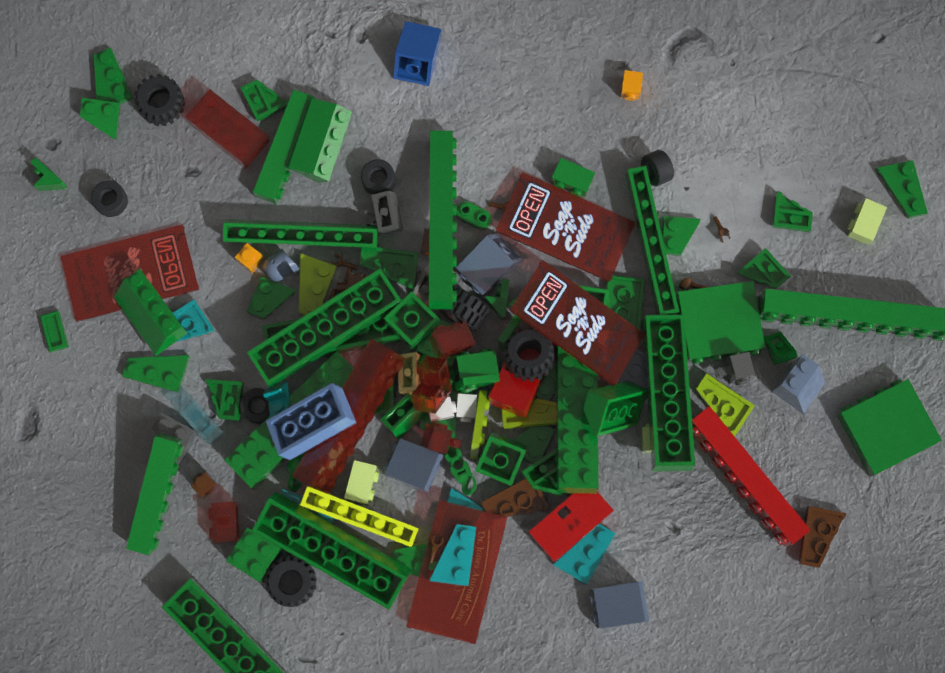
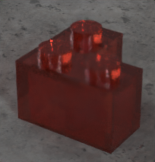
M456 322L447 327L441 325L434 329L429 340L438 362L468 350L476 344L467 322L462 324L461 322Z
M425 356L417 366L420 384L412 392L411 400L414 404V410L436 414L452 392L447 359Z

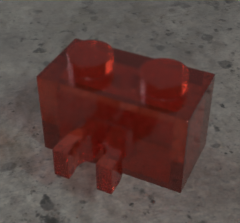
M433 421L432 424L426 423L421 446L447 454L449 446L460 448L461 440L451 438L453 431L447 429L448 425Z
M235 501L211 503V508L208 509L209 520H212V528H209L210 539H213V543L216 544L238 542V503Z

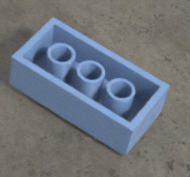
M331 383L268 419L266 423L278 455L291 460L355 424L356 420L343 389Z

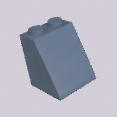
M496 233L487 235L456 268L460 271L459 275L463 279L469 280L475 292L484 295L490 292L514 270L523 259Z
M802 354L790 364L772 390V393L804 414L825 384L820 366Z
M400 438L399 442H394L391 460L387 459L384 465L385 476L428 494L442 463L443 455Z
M642 581L592 589V593H589L590 604L595 607V613H592L593 623L599 629L649 621Z

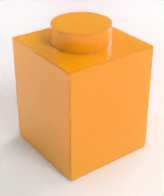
M624 71L620 97L627 101L639 99L643 72Z
M248 243L235 256L236 261L250 273H253L264 260L262 254Z

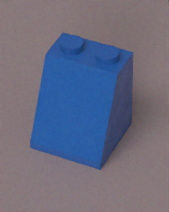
M405 21L395 53L393 79L430 86L440 44V28Z

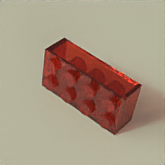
M211 89L205 93L185 116L188 124L245 169L270 142L268 135Z

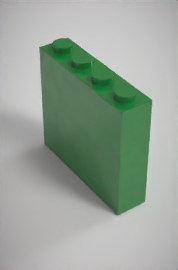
M753 281L677 292L678 314L684 315L688 362L692 361L693 364L703 363L705 359L720 361L725 356L749 352L750 356L761 354L760 351L765 349Z
M900 378L890 383L891 388L886 390L885 387L874 391L875 396L869 398L866 395L857 400V405L852 407L849 404L841 408V413L837 414L869 477L942 441L909 379L902 381Z

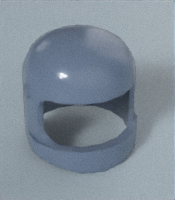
M283 249L268 257L263 264L265 273L274 282H281L287 274L291 272L295 274L300 271L299 267L287 256Z

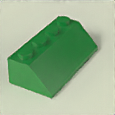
M311 98L287 168L315 182H329L352 111L338 104Z
M138 269L123 280L114 298L155 356L188 334L141 269Z
M631 381L589 390L584 398L583 410L593 434L598 437L636 426L648 390Z

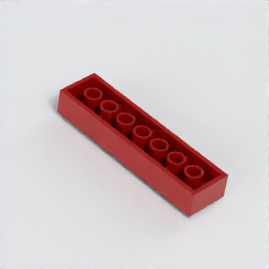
M710 406L692 419L693 438L696 437L700 442L699 446L703 452L710 454L712 463L718 469L721 468L725 473L723 475L730 484L733 483L736 486L737 494L749 502L748 507L755 515L758 514L761 517L762 525L774 533L773 538L780 546L782 544L784 547L793 545L810 531L809 527Z

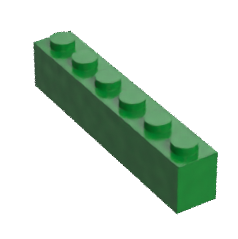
M293 89L253 193L255 197L277 204L278 199H282L284 194L283 186L285 182L288 183L291 176L290 169L287 166L311 98L315 99L314 96Z
M162 433L155 436L126 549L145 555H150L154 550H157L159 545L158 533L162 531L164 521L162 520L163 513H166L169 507V502H167L168 494L171 495L174 483L171 482L179 468V465L176 464L177 459L181 457L184 448L181 445L183 439Z

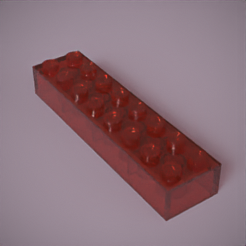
M373 339L369 341L343 387L356 423L307 450L293 474L294 478L310 488L326 494L334 488L337 477L344 470L348 458L354 453L357 442L363 437L365 428L372 421L377 407L383 402L384 395L388 388L392 386L397 372L402 369L404 357Z

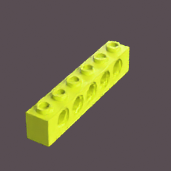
M308 486L300 502V505L409 547H412L419 529Z

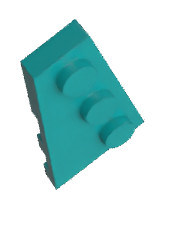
M455 525L429 581L469 586L476 526Z
M598 524L557 560L553 566L587 585L616 533Z

